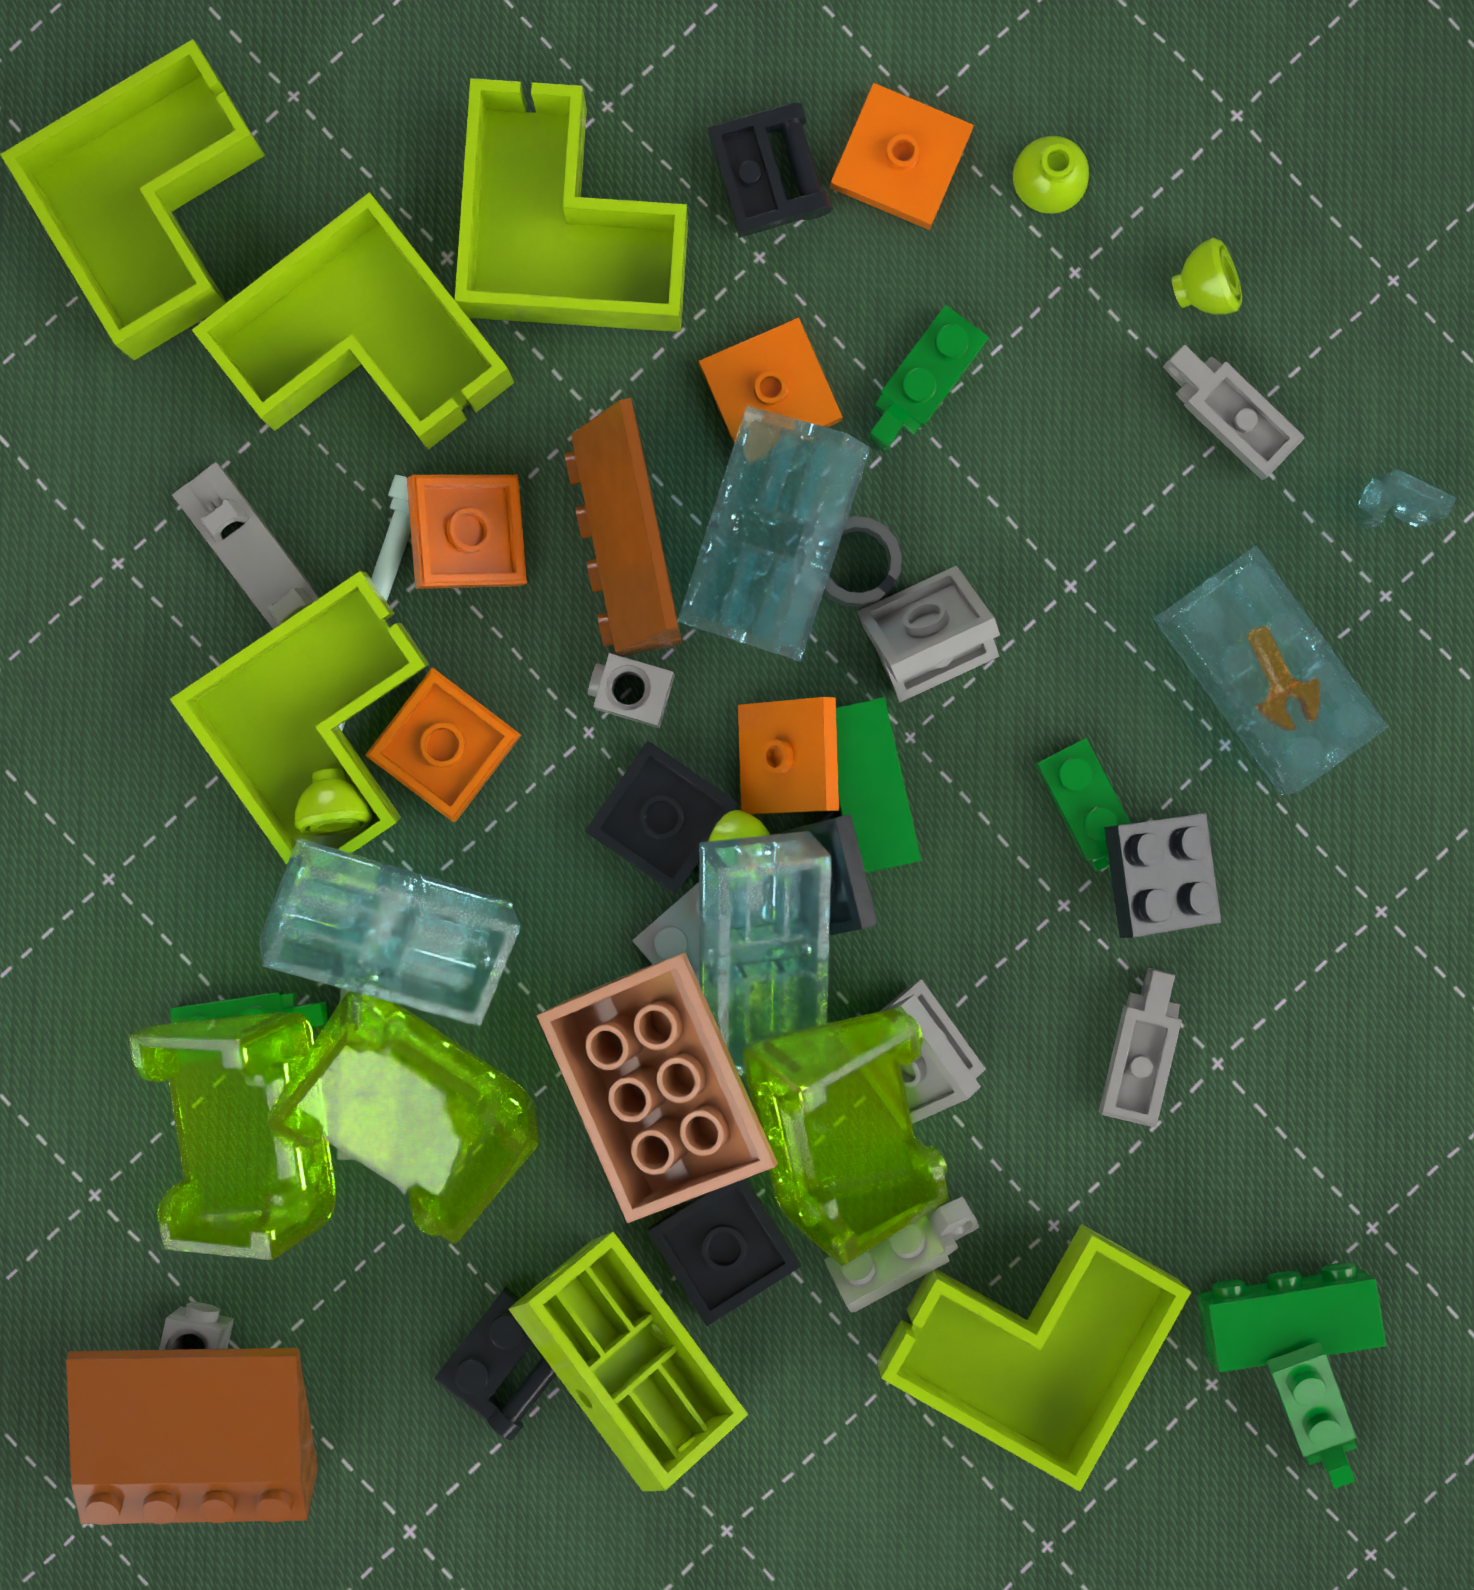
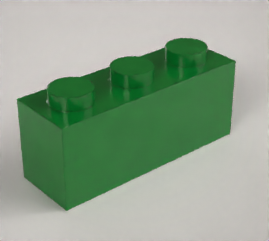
M885 697L836 708L838 811L840 817L851 814L865 874L922 861Z
M1334 1263L1323 1266L1321 1268L1322 1274L1301 1277L1299 1272L1284 1271L1268 1275L1266 1277L1267 1283L1246 1286L1243 1280H1226L1212 1284L1211 1292L1197 1294L1207 1359L1219 1372L1264 1366L1267 1365L1266 1361L1319 1341L1326 1356L1385 1347L1387 1345L1376 1279L1360 1268L1356 1269L1353 1263Z

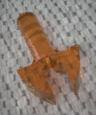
M1259 626L1252 629L1248 633L1247 638L1270 685L1267 701L1255 704L1256 709L1275 726L1285 731H1294L1296 728L1285 710V704L1289 696L1301 703V709L1307 722L1315 721L1320 704L1318 678L1315 677L1306 682L1292 678L1267 626Z

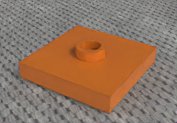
M873 83L831 180L830 189L930 230L974 125Z
M799 318L698 361L701 372L742 464L842 422V414Z
M411 475L406 478L415 589L516 587L527 584L518 475Z
M432 667L365 756L449 820L456 822L522 735Z
M817 697L739 704L741 811L749 814L838 811L836 698Z

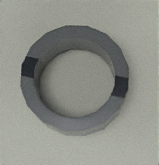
M852 516L836 521L823 532L815 547L812 570L817 586L828 599L843 607L863 608L880 601L891 591L901 573L902 554L897 538L887 526L869 517ZM851 532L866 533L877 539L884 547L888 558V571L884 581L875 589L863 593L848 592L837 586L829 577L825 565L826 551L830 544L839 536Z

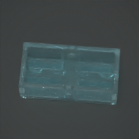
M746 406L677 622L801 662L870 447L842 431Z
M1257 545L1240 554L1153 617L1159 628L1281 795L1300 792L1388 728L1385 721Z
M809 831L700 842L699 984L739 1076L826 1065L831 855Z
M297 838L261 932L259 943L263 967L481 1026L521 926L511 901Z

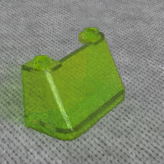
M361 982L355 983L341 1000L268 1112L266 1124L271 1129L273 1135L290 1148L296 1149L299 1146L311 1148L322 1138L408 1192L410 1207L413 1211L412 1220L417 1227L430 1236L436 1237L440 1235L455 1245L539 1145L535 1105L528 1093L519 1084L380 991Z
M895 1009L765 1037L744 1048L742 1053L754 1109L778 1162L776 1167L769 1169L777 1201L788 1219L842 1267L949 1200L945 1180L947 1165L944 1158L936 1148L930 1145L926 1147L914 1137L900 1063L910 1065L920 1058L923 1034L920 1026L912 1016L902 1014Z
M273 1012L147 1026L129 1035L132 1061L136 1073L141 1079L148 1082H161L168 1079L184 1180L166 1192L158 1207V1220L163 1249L272 1261L321 1229L330 1220L336 1202V1189L313 1032L310 1022L305 1015L298 1012Z

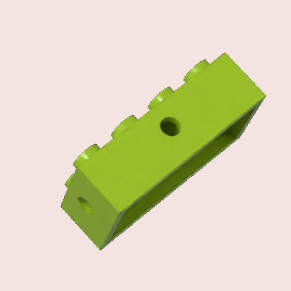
M614 1232L592 1239L509 1308L517 1322L643 1492L666 1491L748 1415Z

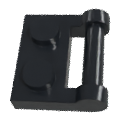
M801 103L785 104L708 127V136L739 238L799 220L817 219L829 214L833 210L829 193L822 191L803 128L807 119ZM782 132L801 197L787 201L767 134Z
M504 1287L434 1379L487 1420L489 1425L499 1435L512 1441L523 1428L521 1420L555 1378L556 1373L545 1358L542 1357L505 1406L492 1396L533 1343L509 1311V1308L520 1298Z

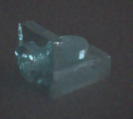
M1394 469L1381 476L1379 480L1373 478L1366 486L1358 503V508L1364 510L1358 526L1369 530L1380 525L1385 519L1390 506L1395 508L1393 515L1408 524L1418 527H1424L1425 523L1431 525L1448 517L1457 497L1401 470Z

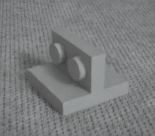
M957 566L857 611L863 629L878 652L892 691L899 702L905 701L1000 657L993 639L1000 636L995 618Z
M922 979L908 986L877 1014L852 1026L839 1037L903 1128L969 1099L981 1087L976 1078L986 1070Z

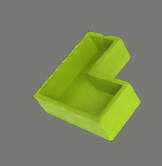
M194 39L0 154L113 343L131 359H138L213 314L227 303L172 211L261 159L265 154Z
M470 78L455 302L466 316L476 319L681 332L688 234L687 204L581 197L587 115L582 86L532 82L531 95L536 113L527 112V103L521 82Z
M370 192L192 329L259 417L274 431L362 364L429 450L467 420L462 412L466 406L470 405L475 412H478L515 383L507 366Z
M359 571L170 698L173 705L301 886H304L396 824L401 818L396 808L338 726L430 664L402 623H396L390 627L386 620L395 613L367 572ZM323 769H344L347 780L357 786L371 806L374 819L367 827L346 834L314 836L300 832L294 827V814L302 793L313 783L312 774Z
M1081 1224L1028 1320L940 1270L934 1269L925 1275L907 1307L912 1323L910 1324L903 1319L900 1320L879 1357L877 1365L881 1379L1074 1489L1081 1491L1190 1296L1191 1291L1178 1278Z

